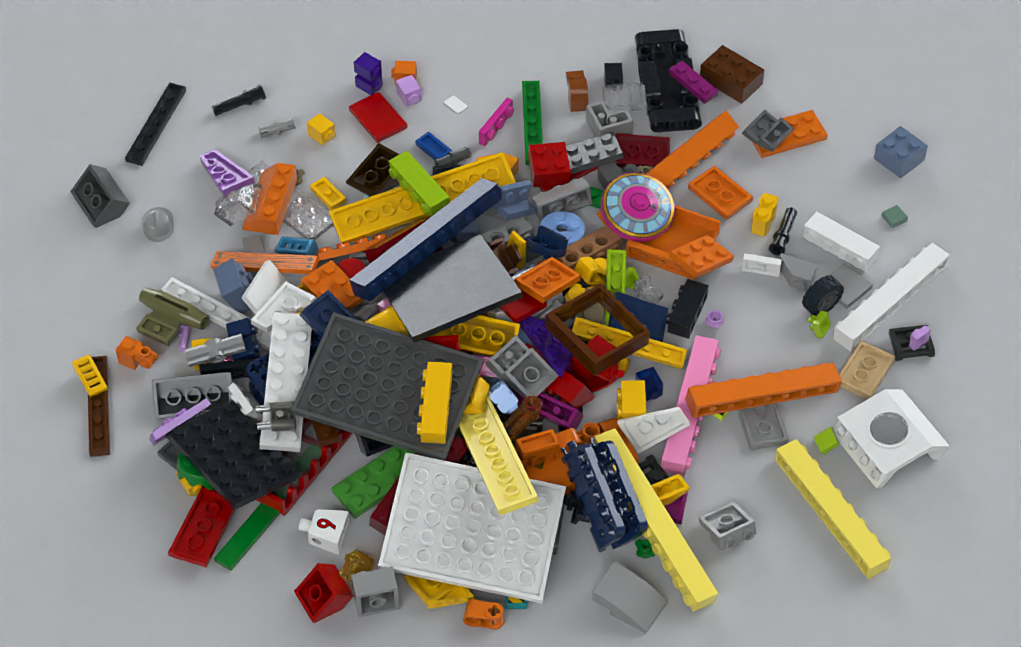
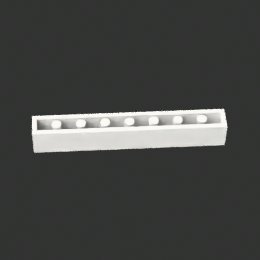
M933 242L928 247H923L915 258L912 257L904 268H899L891 279L888 278L880 289H875L867 300L864 299L859 304L856 310H851L843 321H839L835 325L833 339L850 352L854 350L860 341H864L948 266L950 254Z

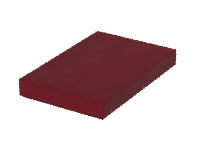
M616 133V139L624 157L615 161L618 167H625L628 164H633L636 167L640 165L654 167L670 154V137Z

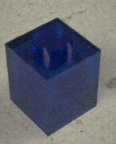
M654 367L636 372L635 380H645L646 401L655 400L663 395V382Z

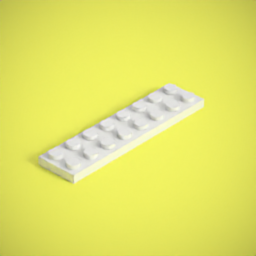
M274 312L264 405L292 402L294 404L307 374L312 328L302 319L300 314ZM263 412L262 423L295 420V429L261 430L260 449L300 452L303 417L291 414V412H284L282 418L278 419L276 413Z

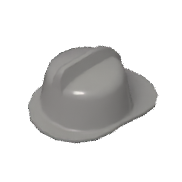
M155 207L148 210L143 217L145 236L149 240L156 242L169 238L173 231L172 213L164 207Z

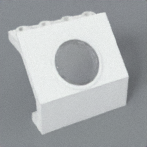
M884 389L838 416L839 421L833 427V431L840 444L876 489H882L897 470L926 453L933 460H938L949 447L947 442L902 389Z

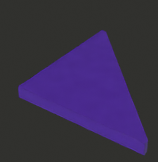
M531 316L518 323L520 328L558 376L562 377L573 355L545 328V322Z

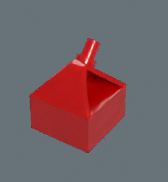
M596 335L586 344L598 357L615 349V346L599 335ZM574 356L572 357L571 375L582 382L592 393L610 386L618 378L624 376V371L618 370L617 363L593 376Z

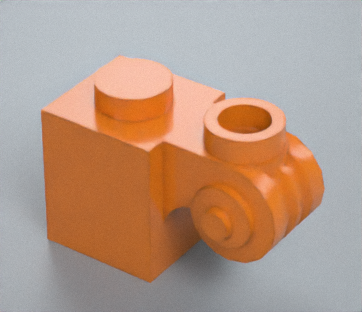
M125 336L115 349L118 363L133 370H136L139 364L141 367L150 369L158 359V355L148 346H143L142 342Z

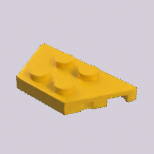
M406 574L404 576V581L429 609L467 603L468 600L474 599V595L466 587Z

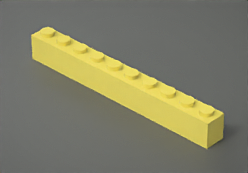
M614 428L594 436V444L609 440L615 443L648 523L647 531L643 536L646 539L648 538L654 554L659 556L664 570L672 577L675 588L680 590L684 603L691 608L692 612L713 604L718 595L717 590L617 430ZM613 464V472L616 474V466ZM628 502V508L631 511L632 505L630 502Z

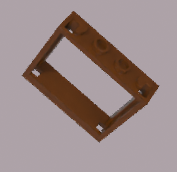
M598 284L552 310L545 317V328L593 376L649 343L650 331L602 284ZM596 303L602 305L633 336L632 339L601 357H598L564 323V321Z

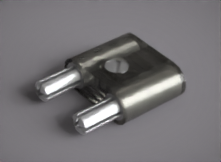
M294 401L270 402L269 405L256 406V413L270 412V422L257 423V429H271L272 432L296 430V417L294 414H291Z

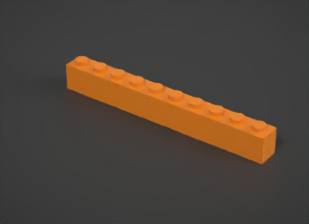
M727 110L724 111L646 174L658 179L669 189L675 184L674 180L676 178L680 180L688 174L686 171L688 168L694 169L700 164L698 160L701 158L705 160L712 154L710 151L713 148L714 150L720 148L724 144L722 142L724 139L728 141L735 136L734 131L739 126ZM599 210L596 215L606 226L607 224L603 219L601 210Z

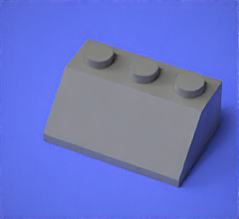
M584 178L573 179L565 185L555 186L549 191L539 192L531 197L540 222L546 215L552 212H573L592 204L590 186Z

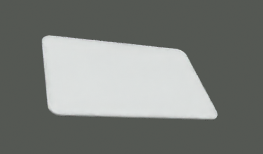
M454 95L444 101L456 113H460L468 107Z

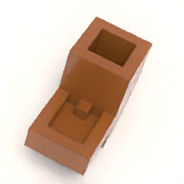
M584 71L566 72L570 112L586 111L588 87Z

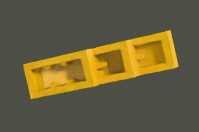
M680 474L651 485L664 506L674 502L690 490V487Z

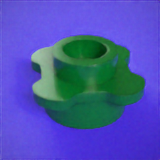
M637 539L635 541L637 546L636 555L638 557L647 559L655 556L649 540Z

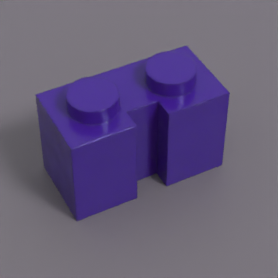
M364 52L353 62L354 72L357 73L355 76V86L372 95L383 86L382 65L380 60Z

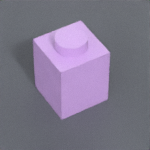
M412 75L396 80L397 94L405 106L422 101L421 88Z

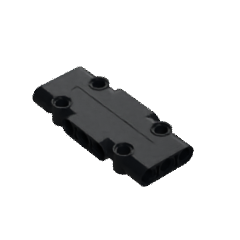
M680 29L637 33L635 35V44L638 55L639 79L643 101L647 106V116L649 117L651 130L653 132H672L700 128L702 122L698 106L699 99L669 74V69L681 61L693 69L692 59L688 56V45L686 44L684 32Z

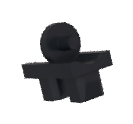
M575 491L565 495L563 502L567 506V510H573L570 523L576 525L579 520L589 523L590 521L585 519L582 512L584 509L582 501L577 500Z

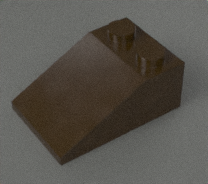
M378 143L347 179L346 184L369 197L391 190L399 185V181L396 178L393 179L389 174V160L399 154Z

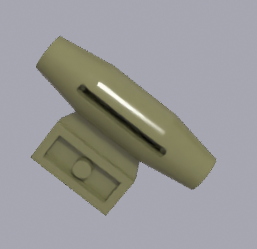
M144 288L140 292L139 301L152 309L153 312L146 314L137 326L138 333L168 347L178 335L180 324L203 330L209 323L208 315L191 303L169 293L150 288Z

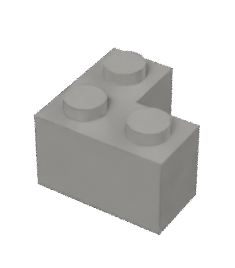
M604 101L586 106V121L595 137L614 132L615 137L616 133L633 134V119L627 108L610 113Z

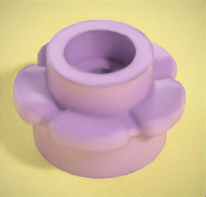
M712 310L707 314L705 322L712 328H718L719 325L722 326L724 323L723 315L718 310Z

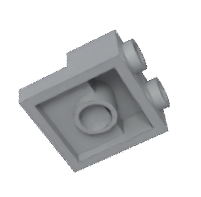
M734 501L699 517V523L710 533L711 541L721 551L726 548L732 549L743 540L749 541L757 534L755 521Z

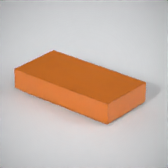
M553 429L519 438L515 441L522 459L559 449L561 445Z

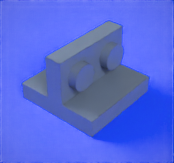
M527 180L499 186L502 199L492 207L505 220L535 214L536 207L528 200L532 184Z

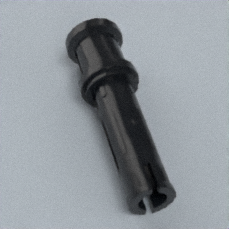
M259 84L256 88L248 91L244 90L241 95L211 107L214 115L218 116L245 104L252 105V102L260 99L264 100L266 96L262 86Z
M790 207L786 209L779 230L773 235L774 240L769 245V251L774 255L780 256L781 253H785V245L790 240L789 232L797 215L795 208Z

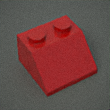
M318 563L294 590L313 623L341 611L354 597L337 567L333 564Z

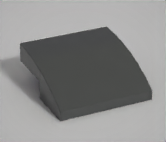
M764 109L744 129L742 134L755 144L773 151L794 128L783 118L780 117L777 120Z

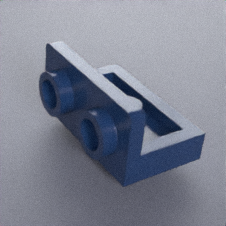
M543 225L538 227L537 236L524 238L526 247L533 253L543 255L545 259L563 257L566 254L568 238Z

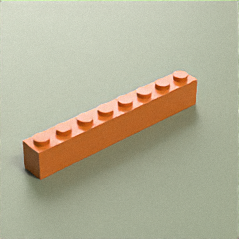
M834 362L821 363L816 366H803L793 370L786 369L781 372H768L764 375H751L741 379L712 382L706 385H694L688 388L685 400L692 418L837 393L842 380Z

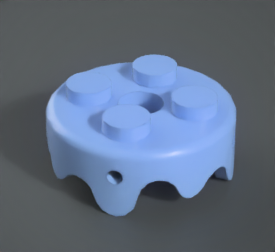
M552 212L546 215L539 225H543L568 238L567 246L585 237L583 221L579 216L571 212ZM564 228L566 231L559 232L558 229Z

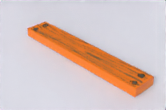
M216 251L210 266L213 270V268L233 258L237 263H241L244 266L245 271L258 272L264 262L270 260L280 273L309 274L316 270L319 258L314 255Z

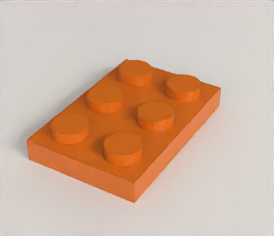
M715 165L688 183L690 191L726 220L753 201L751 194Z
M705 235L672 250L669 257L694 278H698L732 262L734 255L712 237Z
M551 257L515 278L514 282L522 291L544 303L579 282L581 275Z
M332 260L301 278V284L313 296L319 298L329 290L348 311L365 301L354 295L349 281L350 278Z

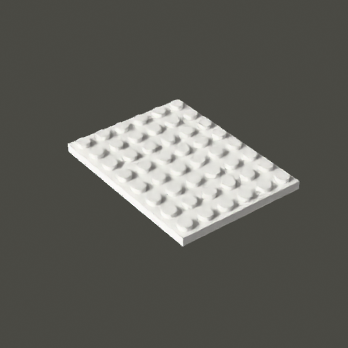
M405 452L378 568L393 566V570L396 573L542 604L566 486L530 479L539 502L499 516L477 467Z

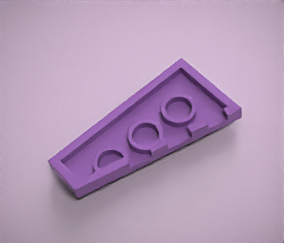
M216 149L200 155L202 165L223 196L255 183L254 176Z

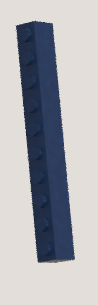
M481 178L349 280L354 295L369 302L500 201L502 198L498 183Z

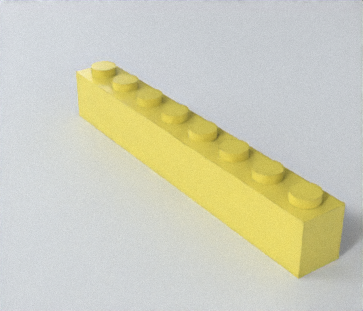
M795 439L777 448L775 455L777 464L867 579L887 570L891 560L890 553L880 545L877 536L869 531L865 521L857 516L853 506L845 501L841 491L831 483L829 476L822 472L818 462L808 454L806 447Z

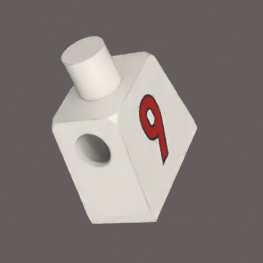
M317 509L312 520L301 518L299 530L308 532V540L311 545L339 555L350 524L349 511Z

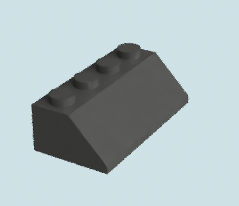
M232 372L153 379L152 390L155 419L175 417V414L186 408V410H189L206 398L211 405L199 412V415L232 401L233 399L230 396L232 393L228 389V386L233 383Z

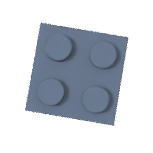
M900 126L876 144L874 159L899 178H902L925 160L928 145Z
M233 258L213 268L221 297L234 310L242 314L251 310L241 297L254 279L253 275L250 272L247 273L241 263H237Z

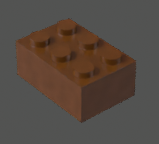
M722 45L701 64L700 76L714 88L742 104L763 85L765 69Z

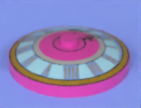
M626 173L614 178L605 188L601 198V213L607 226L620 237L636 242L651 241L663 235L670 227L675 214L674 200L667 187L658 179L643 173Z

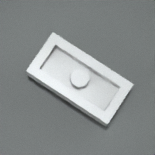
M744 253L742 271L779 277L782 259Z

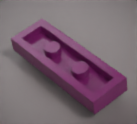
M681 61L669 69V74L704 104L718 96V90L685 62Z

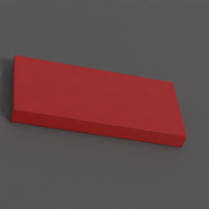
M201 487L168 551V556L207 568L235 512L217 491Z

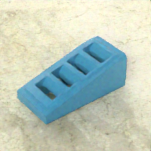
M282 236L275 252L290 255H314V253L318 252V246L313 239Z

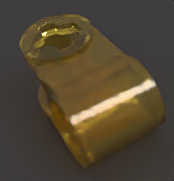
M356 549L345 555V563L343 568L339 570V576L345 580L352 581L351 575L361 571H371L375 560Z

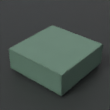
M898 205L883 211L881 215L891 228L908 220V216Z

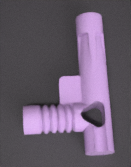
M181 324L177 335L181 336L179 350L185 351L191 327H185V325Z

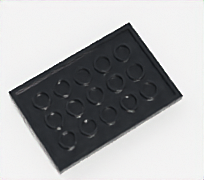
M232 400L176 426L165 434V437L227 503L236 510L301 478L302 470L283 451L260 449L261 430L257 429V425L248 415H244L240 410L241 408Z

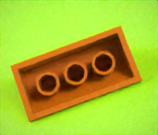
M276 163L261 173L252 198L253 202L248 209L242 230L279 235L297 182L296 165Z

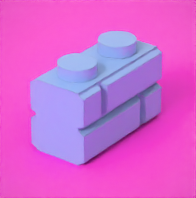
M504 380L498 381L489 389V398L502 413L508 412L510 414L518 407L517 396L509 389Z

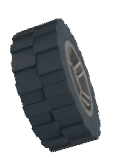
M832 275L821 277L806 291L802 301L803 307L815 316L820 311L829 312L841 299L844 293L843 285Z

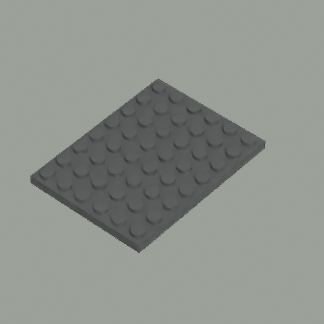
M333 312L291 408V414L427 457L446 461L481 370L483 358L425 340L413 342L408 335ZM428 362L452 363L453 375L446 444L422 443L421 436L417 435V423L422 420V417H419V405L423 404L424 399H421V387H425L426 381H423V369H427Z

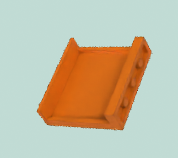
M675 206L674 218L668 230L660 237L651 241L636 242L629 239L626 243V257L695 280L696 278L669 257L670 252L705 235H709L716 240L720 233L721 221L681 208L680 206Z

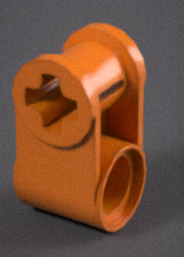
M470 599L467 601L463 623L471 627L500 629L504 625L503 607L499 603Z

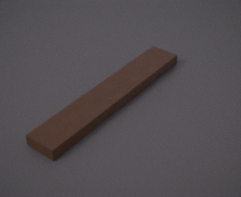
M107 356L91 357L108 388ZM96 383V384L90 386V388H92V387H94V386H97V385H99L100 383ZM108 390L93 397L88 395L90 457L110 455Z

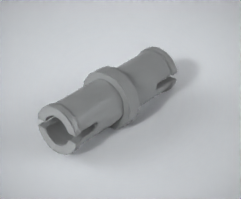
M293 117L278 122L275 120L271 124L258 126L261 138L275 133L278 135L280 132L296 128Z

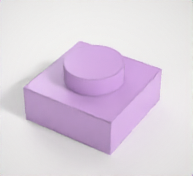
M926 325L920 329H915L910 335L909 347L915 351L928 342L931 330Z

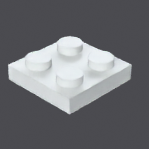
M234 382L228 386L232 393L230 395L231 398L242 406L241 412L251 417L255 423H262L263 413H256L255 407L260 405L253 395Z

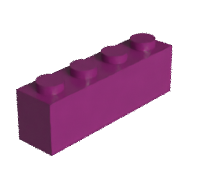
M511 389L517 396L519 408L565 429L575 428L577 430L583 418L578 409L542 392L530 402Z

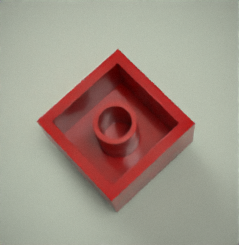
M565 142L529 145L528 162L533 187L563 185L570 182L571 169Z

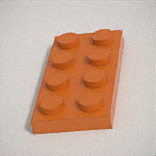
M809 110L783 118L794 130L773 151L767 150L754 142L752 143L760 157L764 158L826 140L828 134L814 111Z
M382 233L372 236V240L363 238L354 241L355 244L351 245L349 242L336 244L337 248L331 249V246L318 248V252L314 253V255L318 256L319 261L364 251L388 236Z

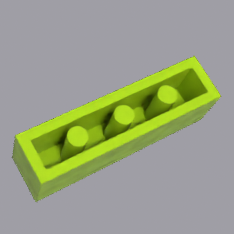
M407 150L389 160V174L393 179L396 178L404 191H408L411 199L420 205L424 214L432 217L450 203V197Z

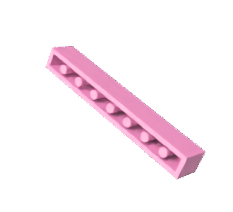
M697 335L695 337L676 406L681 408L690 421V426L667 439L661 461V468L667 473L684 476L686 469L691 467L692 457H689L690 452L694 453L696 441H694V437L699 436L701 426L698 425V422L703 421L704 416L692 418L685 397L689 387L706 385L713 382V379L710 377L711 374L715 375L717 363L714 362L715 359L719 360L721 348H718L719 340Z

